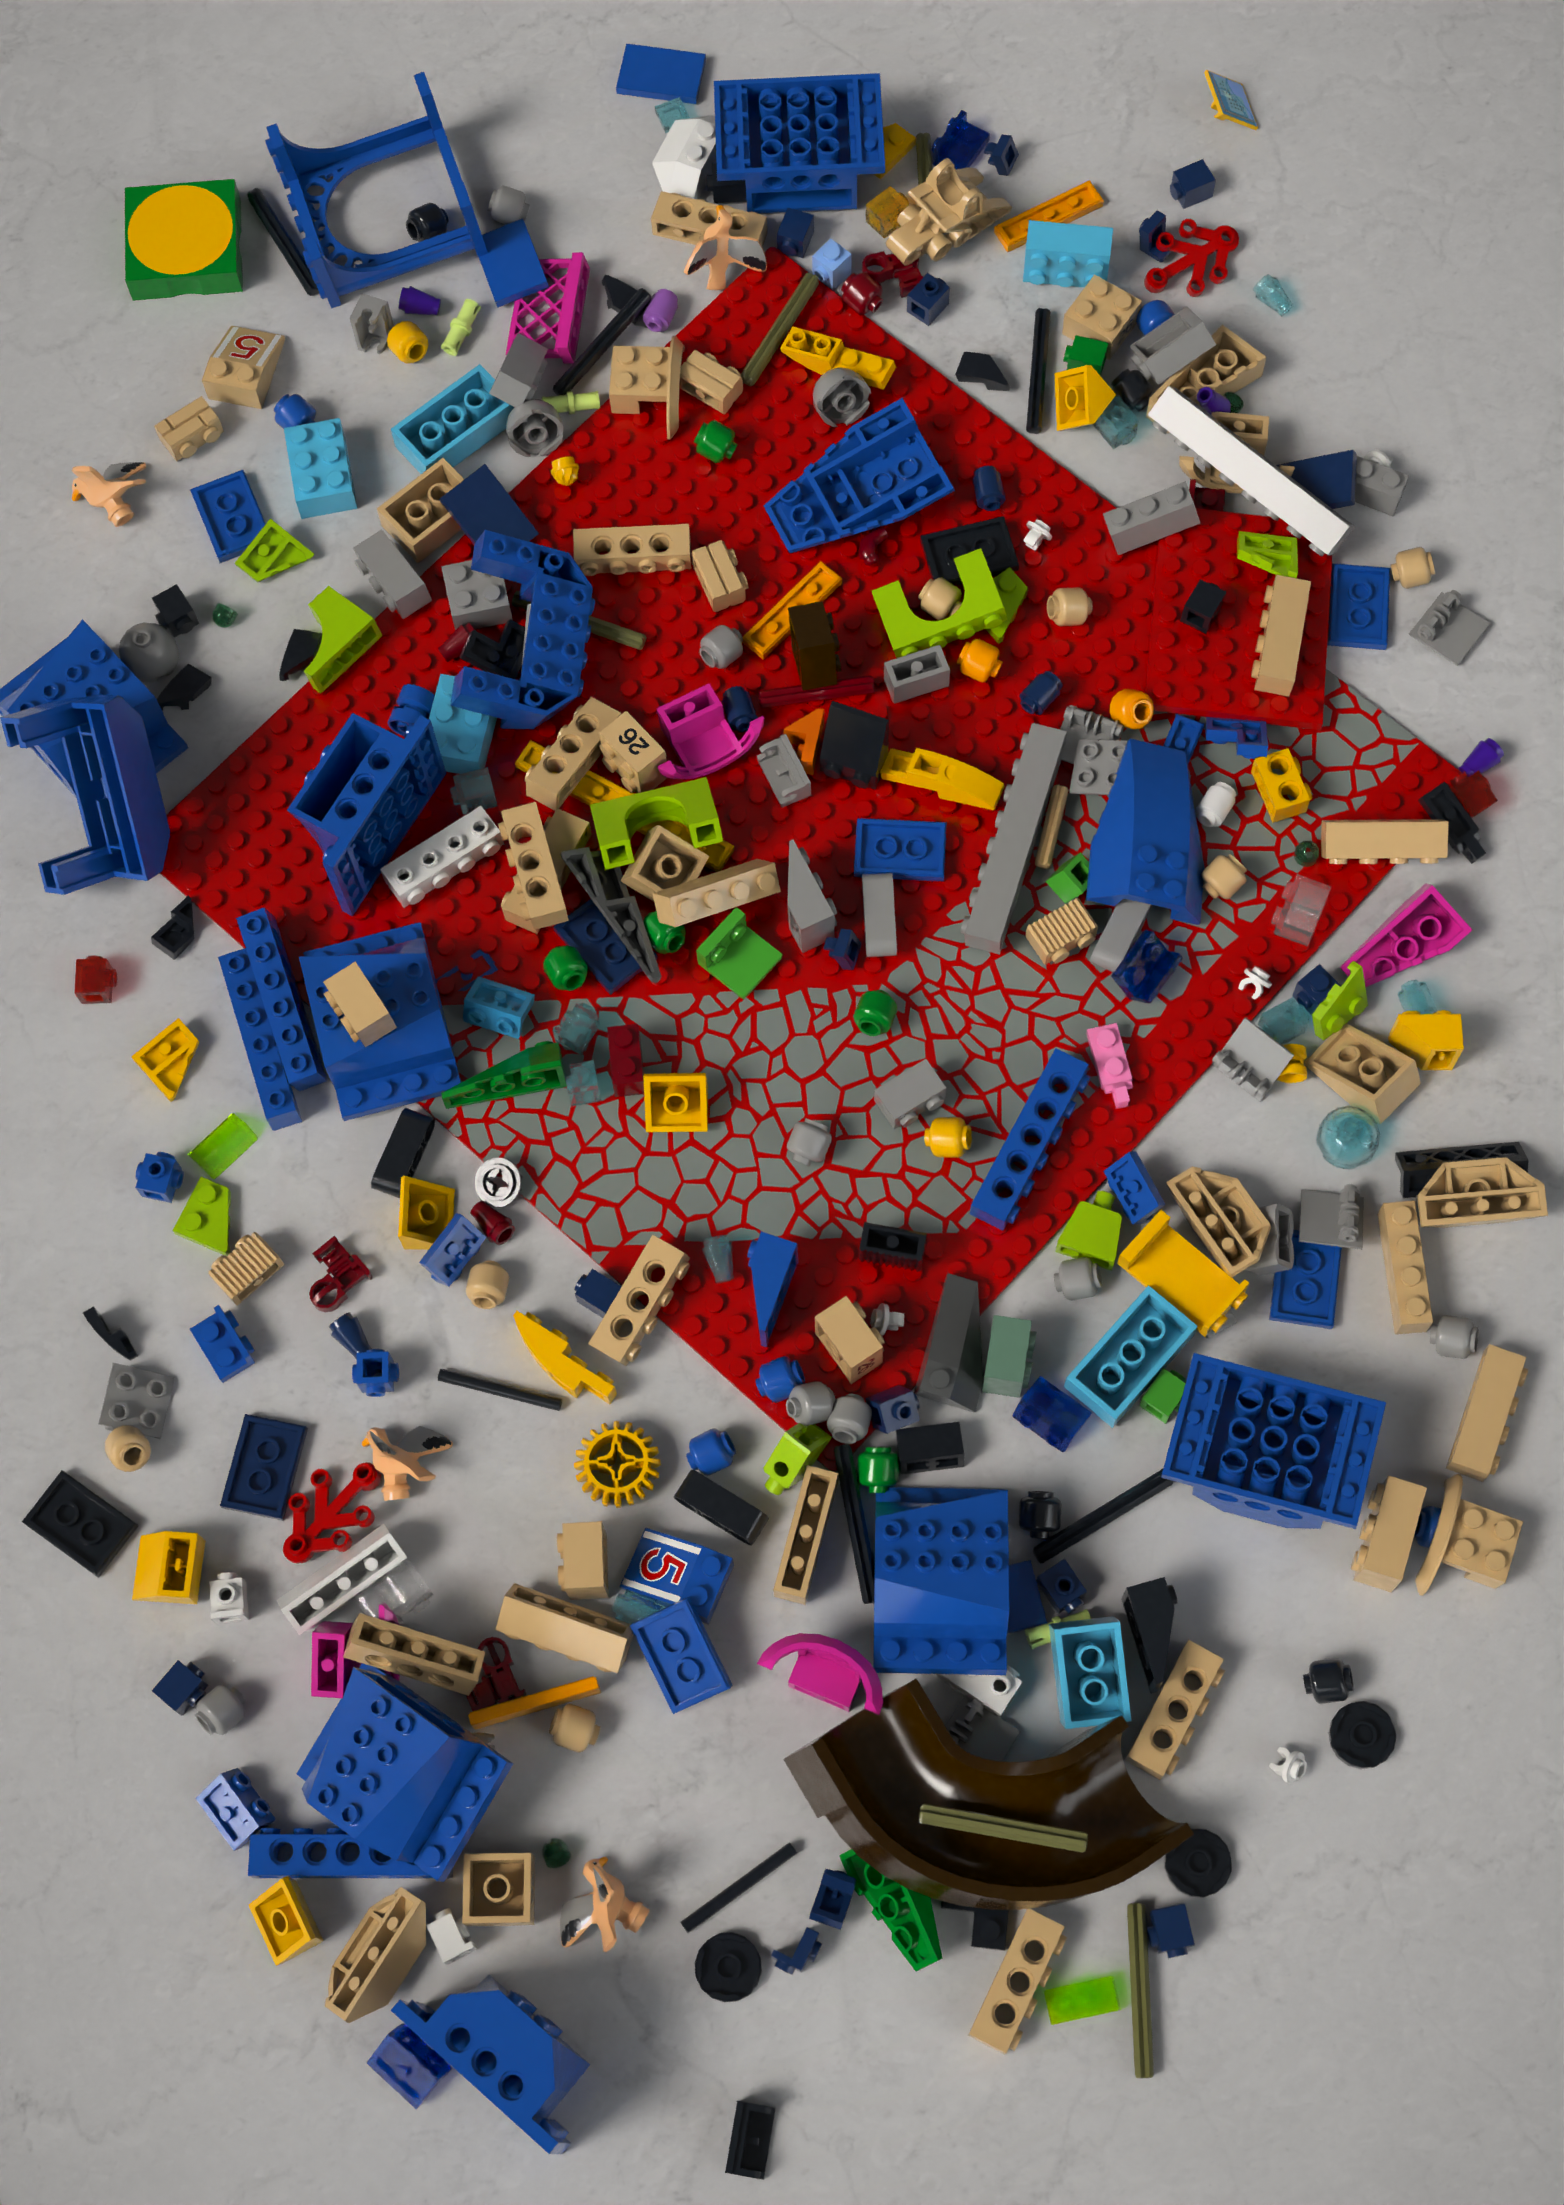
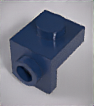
M1157 210L1140 225V250L1155 260L1163 262L1172 251L1162 252L1156 247L1158 236L1162 232H1166V215ZM1161 239L1162 244L1169 245L1168 240Z
M825 1869L809 1919L841 1930L857 1880L843 1871Z
M807 1927L792 1958L773 1950L771 1957L777 1960L774 1966L793 1975L795 1970L802 1973L807 1961L814 1962L820 1951L822 1943L817 1941L819 1933Z

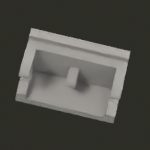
M362 293L350 316L358 350L366 352L371 342L377 340L380 342L377 346V353L381 354L387 347L388 333L394 326L388 301Z
M786 734L759 748L761 754L757 755V760L781 808L811 796V782Z

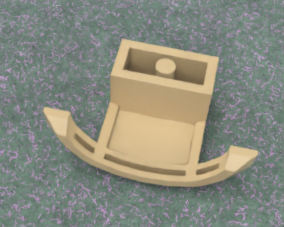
M672 336L670 347L613 345L609 388L611 412L640 414L641 401L667 402V439L673 438L679 429L680 372L682 354L685 347L676 336Z
M1227 412L1211 413L1215 419L1264 456L1268 441L1269 416ZM1179 456V464L1182 471L1190 479H1196V482L1210 489H1225L1227 493H1241L1243 491L1236 483L1231 486L1219 477L1221 472L1213 465L1210 469L1205 466L1204 473L1196 466L1194 457ZM1280 465L1279 467L1290 477L1295 469L1294 466Z
M1456 1474L1444 1481V1498L1438 1523L1425 1560L1416 1575L1417 1590L1419 1595L1422 1596L1429 1589L1441 1563L1466 1571L1464 1578L1494 1589L1506 1583L1523 1521L1460 1499L1463 1479L1460 1474Z

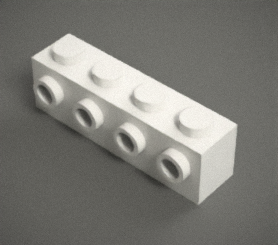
M479 806L380 870L384 881L404 908L409 904L413 905L420 902L425 897V894L434 888L438 889L445 886L450 881V878L458 873L469 871L483 857L494 855L504 845L500 830L483 807Z
M382 1524L276 1601L280 1610L298 1635H301L303 1632L310 1631L319 1625L322 1619L331 1612H336L343 1608L349 1599L356 1594L368 1590L381 1576L396 1570L407 1556L385 1524Z
M1008 1665L1006 1675L933 1674L964 1696L980 1701L985 1705V1709L999 1718L1002 1717L1022 1685V1681L1018 1679L1020 1674Z

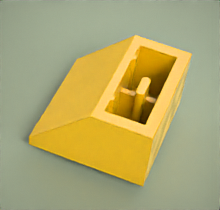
M1446 1010L1436 1011L1433 1014H1420L1419 1011L1403 1012L1398 1014L1388 1035V1042L1401 1053L1414 1059L1420 1070H1452L1464 1049L1461 1014H1452Z
M163 1531L141 1535L132 1600L197 1605L206 1540L198 1533Z

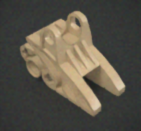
M946 158L933 168L925 182L908 192L918 205L915 203L911 204L900 213L897 222L901 227L889 236L886 246L905 266L926 253L936 262L942 259L952 246L954 248L961 246L968 239L970 240L979 234L981 230L986 229L995 223L996 220L998 221L1011 212L1012 206L1004 198H986L976 187L984 179V176L976 168L955 169V165L951 160Z

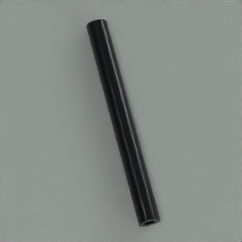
M440 1369L438 1374V1381L556 1411H560L562 1406L561 1398L445 1369Z
M789 1842L680 1922L686 1932L689 1933L796 1855V1850Z

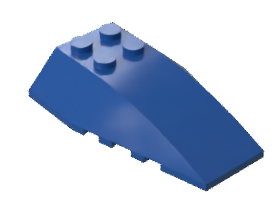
M903 398L850 427L844 433L845 436L836 445L834 443L825 450L826 454L816 463H810L796 481H790L764 505L789 554L904 520L955 491L943 468L939 466L920 433L916 421Z
M1130 738L1127 741L1117 769L1114 785L1110 789L1105 810L1102 812L1098 822L1100 823L1098 830L1091 842L1086 900L1110 906L1117 905L1123 899L1171 909L1170 919L1199 925L1201 923L1202 886L1204 882L1202 872L1205 867L1185 751Z

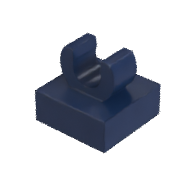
M1002 134L997 144L989 142L984 150V154H990L988 164L994 165L999 175L1009 176L1019 155L1012 136Z
M841 929L838 939L833 937L826 938L823 949L830 951L829 956L835 958L842 969L854 970L862 943L852 930Z

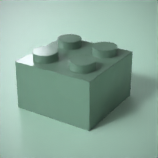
M998 1315L993 1316L982 1392L1020 1398L1021 1389H1028L1032 1362H1026V1358L1032 1359L1037 1333L1030 1331L1031 1320Z

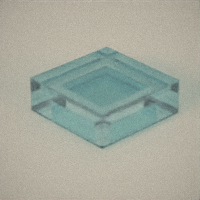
M680 97L655 106V113L665 133L670 131L675 120L690 118Z

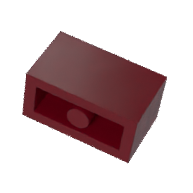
M638 1024L607 1027L612 1084L615 1097L644 1094V1069Z

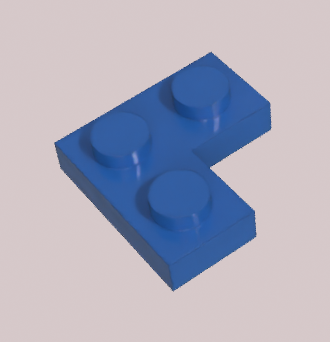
M1206 717V740L1216 744L1236 742L1237 755H1242L1248 759H1255L1259 756L1267 757L1268 738L1265 721Z

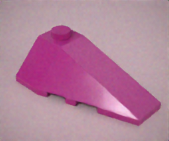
M1425 883L1340 966V969L1349 977L1351 973L1347 967L1351 962L1355 961L1362 966L1365 987H1368L1411 966L1423 963V961L1450 951L1472 929L1433 885Z

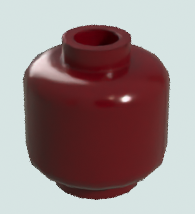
M865 272L851 274L842 285L843 302L859 315H865L870 311L874 313L883 303L881 298L883 292L882 285Z

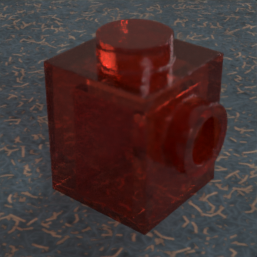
M1479 770L1469 775L1464 771L1450 780L1452 785L1449 788L1471 818L1498 801L1490 789L1489 781L1481 775Z
M92 955L86 957V959H76L75 995L81 1004L112 1003V989L117 986L116 969L112 968L107 958Z

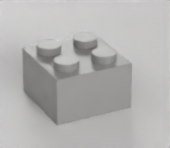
M472 560L441 566L455 630L461 624L464 626L468 622L476 630L505 624L509 619L513 620L503 578L471 570Z

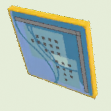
M1206 70L1204 74L1214 99L1210 107L1218 111L1214 118L1219 120L1228 119L1253 130L1258 129L1243 85Z

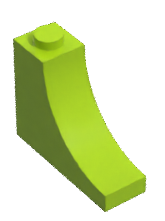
M330 586L325 588L308 604L316 621L322 626V640L315 658L304 670V673L313 689L320 694L383 636L372 616Z

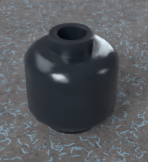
M427 203L409 212L406 228L413 240L421 242L446 233L449 220L444 209L434 203Z
M1126 369L1111 382L1112 390L1116 394L1114 400L1123 411L1130 412L1136 409L1140 412L1148 405V396L1152 393L1153 387L1139 370L1130 371Z
M1028 1491V1496L1020 1500L1019 1526L1023 1530L1030 1531L1031 1538H1049V1532L1060 1529L1062 1504L1058 1498L1054 1497V1492Z
M1339 1658L1314 1661L1309 1666V1674H1303L1306 1694L1313 1693L1314 1699L1319 1704L1344 1701L1348 1698L1349 1692L1354 1691L1350 1665H1344L1343 1661Z

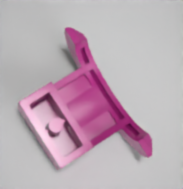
M710 684L656 708L660 728L683 767L676 766L669 760L657 766V768L667 778L686 780L718 771L737 760L752 747L764 726V717L761 716L751 721L748 731L738 741L725 720L723 705Z
M386 1603L379 1604V1619L399 1625L398 1619ZM322 1621L312 1632L311 1696L343 1699L353 1667L359 1668L362 1664L343 1658L350 1630L354 1623ZM386 1671L398 1681L400 1680L399 1674Z
M805 1633L786 1636L768 1647L757 1662V1665L773 1670L775 1664L781 1658L798 1651V1659L788 1681L790 1688L849 1712L862 1682L866 1692L864 1709L880 1715L883 1694L878 1674L862 1654L838 1639L820 1634Z

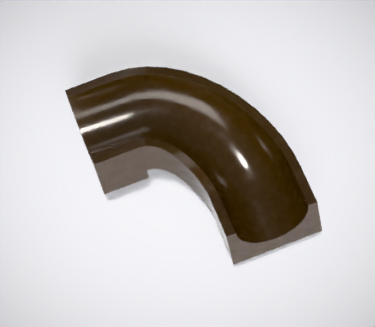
M916 1678L883 1696L880 1715L862 1709L783 1759L817 1818L825 1815L838 1835L861 1859L882 1875L905 1888L933 1899L960 1906L989 1910H1021L1047 1907L1075 1900L1126 1881L1194 1835L1188 1823H1177L1158 1813L1144 1799L1134 1785L1121 1754V1736L1124 1730L1129 1727L1122 1715L1086 1730L1044 1759L1026 1762L994 1761L975 1756L957 1745ZM926 1803L1083 1831L1088 1834V1845L1086 1851L1082 1853L926 1825L919 1821L920 1809L922 1804Z

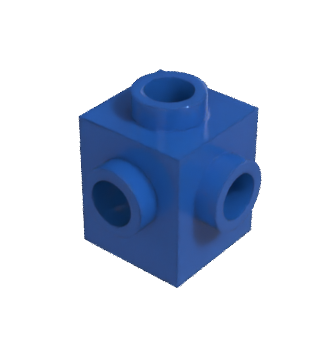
M157 1152L156 1155L146 1153L144 1161L140 1162L137 1166V1183L135 1188L142 1197L172 1203L176 1188L179 1189L182 1185L184 1172L173 1155L165 1152Z
M371 1349L366 1352L357 1353V1364H353L352 1367L353 1383L357 1384L362 1393H366L370 1397H381L385 1395V1392H394V1382L399 1381V1364L394 1363L390 1353L382 1349ZM378 1372L382 1373L381 1377H373Z

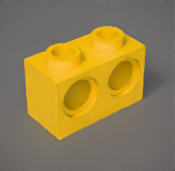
M1289 748L1268 754L1267 757L1255 758L1251 773L1272 823L1306 813L1309 802L1312 799L1311 790L1307 783H1303L1300 776L1301 768L1299 761L1296 757L1292 758ZM1272 769H1280L1284 774H1275L1272 772ZM1282 795H1291L1295 800H1286Z

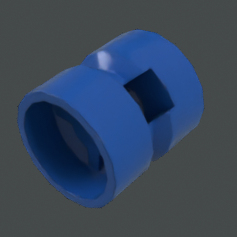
M403 685L396 701L398 706L393 708L387 722L388 726L394 732L404 737L408 726L411 723L415 724L420 715L429 718L435 695L417 685Z

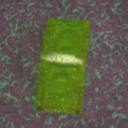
M1113 1976L1043 1990L1051 2025L1121 2010Z

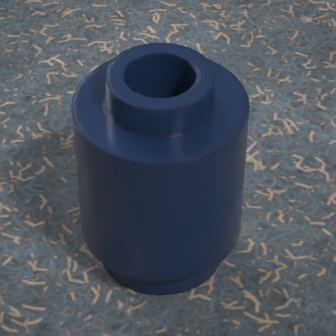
M994 466L978 468L974 472L973 478L977 505L986 511H995L1006 500L1001 474Z
M1050 671L1038 674L1020 693L1022 708L1029 714L1041 715L1060 695V689L1063 687L1062 682Z
M741 686L731 687L723 693L722 705L730 728L739 732L748 731L750 722L758 718L750 694Z

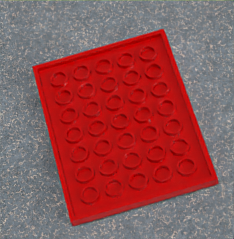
M1196 508L1200 524L1159 539L1157 543L1145 693L1152 699L1154 711L1202 717L1265 721L1266 724L1321 730L1324 711L1332 555L1325 553L1323 556L1317 554L1309 547L1311 542L1303 535L1299 539L1286 529L1288 524L1281 518L1276 521L1269 516ZM1239 531L1297 538V579L1311 581L1296 677L1289 697L1254 690L1256 678L1251 677L1254 660H1259L1260 653L1255 652L1258 636L1264 634V628L1259 627L1263 610H1268L1269 603H1264V596L1267 585L1273 586L1276 575L1237 559ZM1200 579L1207 583H1213L1221 590L1226 591L1222 608L1207 634L1180 621L1184 605Z

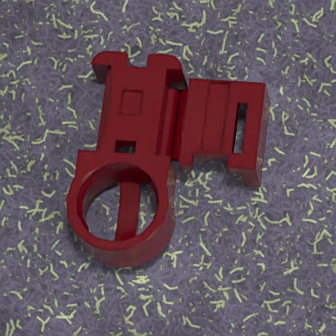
M882 251L867 255L862 262V272L869 274L878 283L893 279L894 273V278H899L901 298L907 297L923 278L918 269L919 258L905 266L894 254L886 255ZM877 265L884 269L880 272H873L868 270L867 267Z
M335 1236L312 1253L320 1264L324 1262L329 1269L326 1270L328 1273L326 1276L311 1286L309 1292L310 1300L319 1311L325 1313L332 1312L348 1299L346 1292L366 1276L370 1280L372 1279V1274L359 1257L355 1254L350 1256ZM323 1286H326V1287L323 1288L319 1293H317V1291H318L320 1288H322ZM337 1289L336 1299L331 1304H318L327 1293Z
M486 1638L477 1648L483 1651L487 1646L495 1666H489L483 1661L482 1667L486 1676H492L489 1678L482 1677L483 1682L476 1684L473 1692L471 1691L469 1696L466 1695L472 1711L497 1704L496 1700L500 1698L501 1700L497 1701L499 1704L526 1696V1690L520 1691L510 1666L514 1665L509 1647L500 1638ZM493 1643H499L504 1648L505 1656L502 1662Z

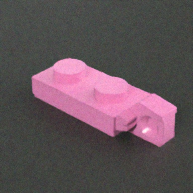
M1117 1023L1087 1029V1039L1101 1090L1104 1089L1105 1094L1112 1093L1116 1109L1128 1107L1130 1099L1127 1089L1133 1087L1132 1076Z

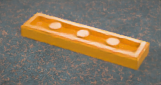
M1089 180L994 226V233L1006 251L1010 252L1026 244L1029 220L1068 224L1103 207L1104 200Z
M820 561L743 636L742 643L764 660L790 635L788 608L824 601L842 584V578Z
M592 1676L469 1712L468 1716L471 1726L476 1730L601 1693L598 1680Z

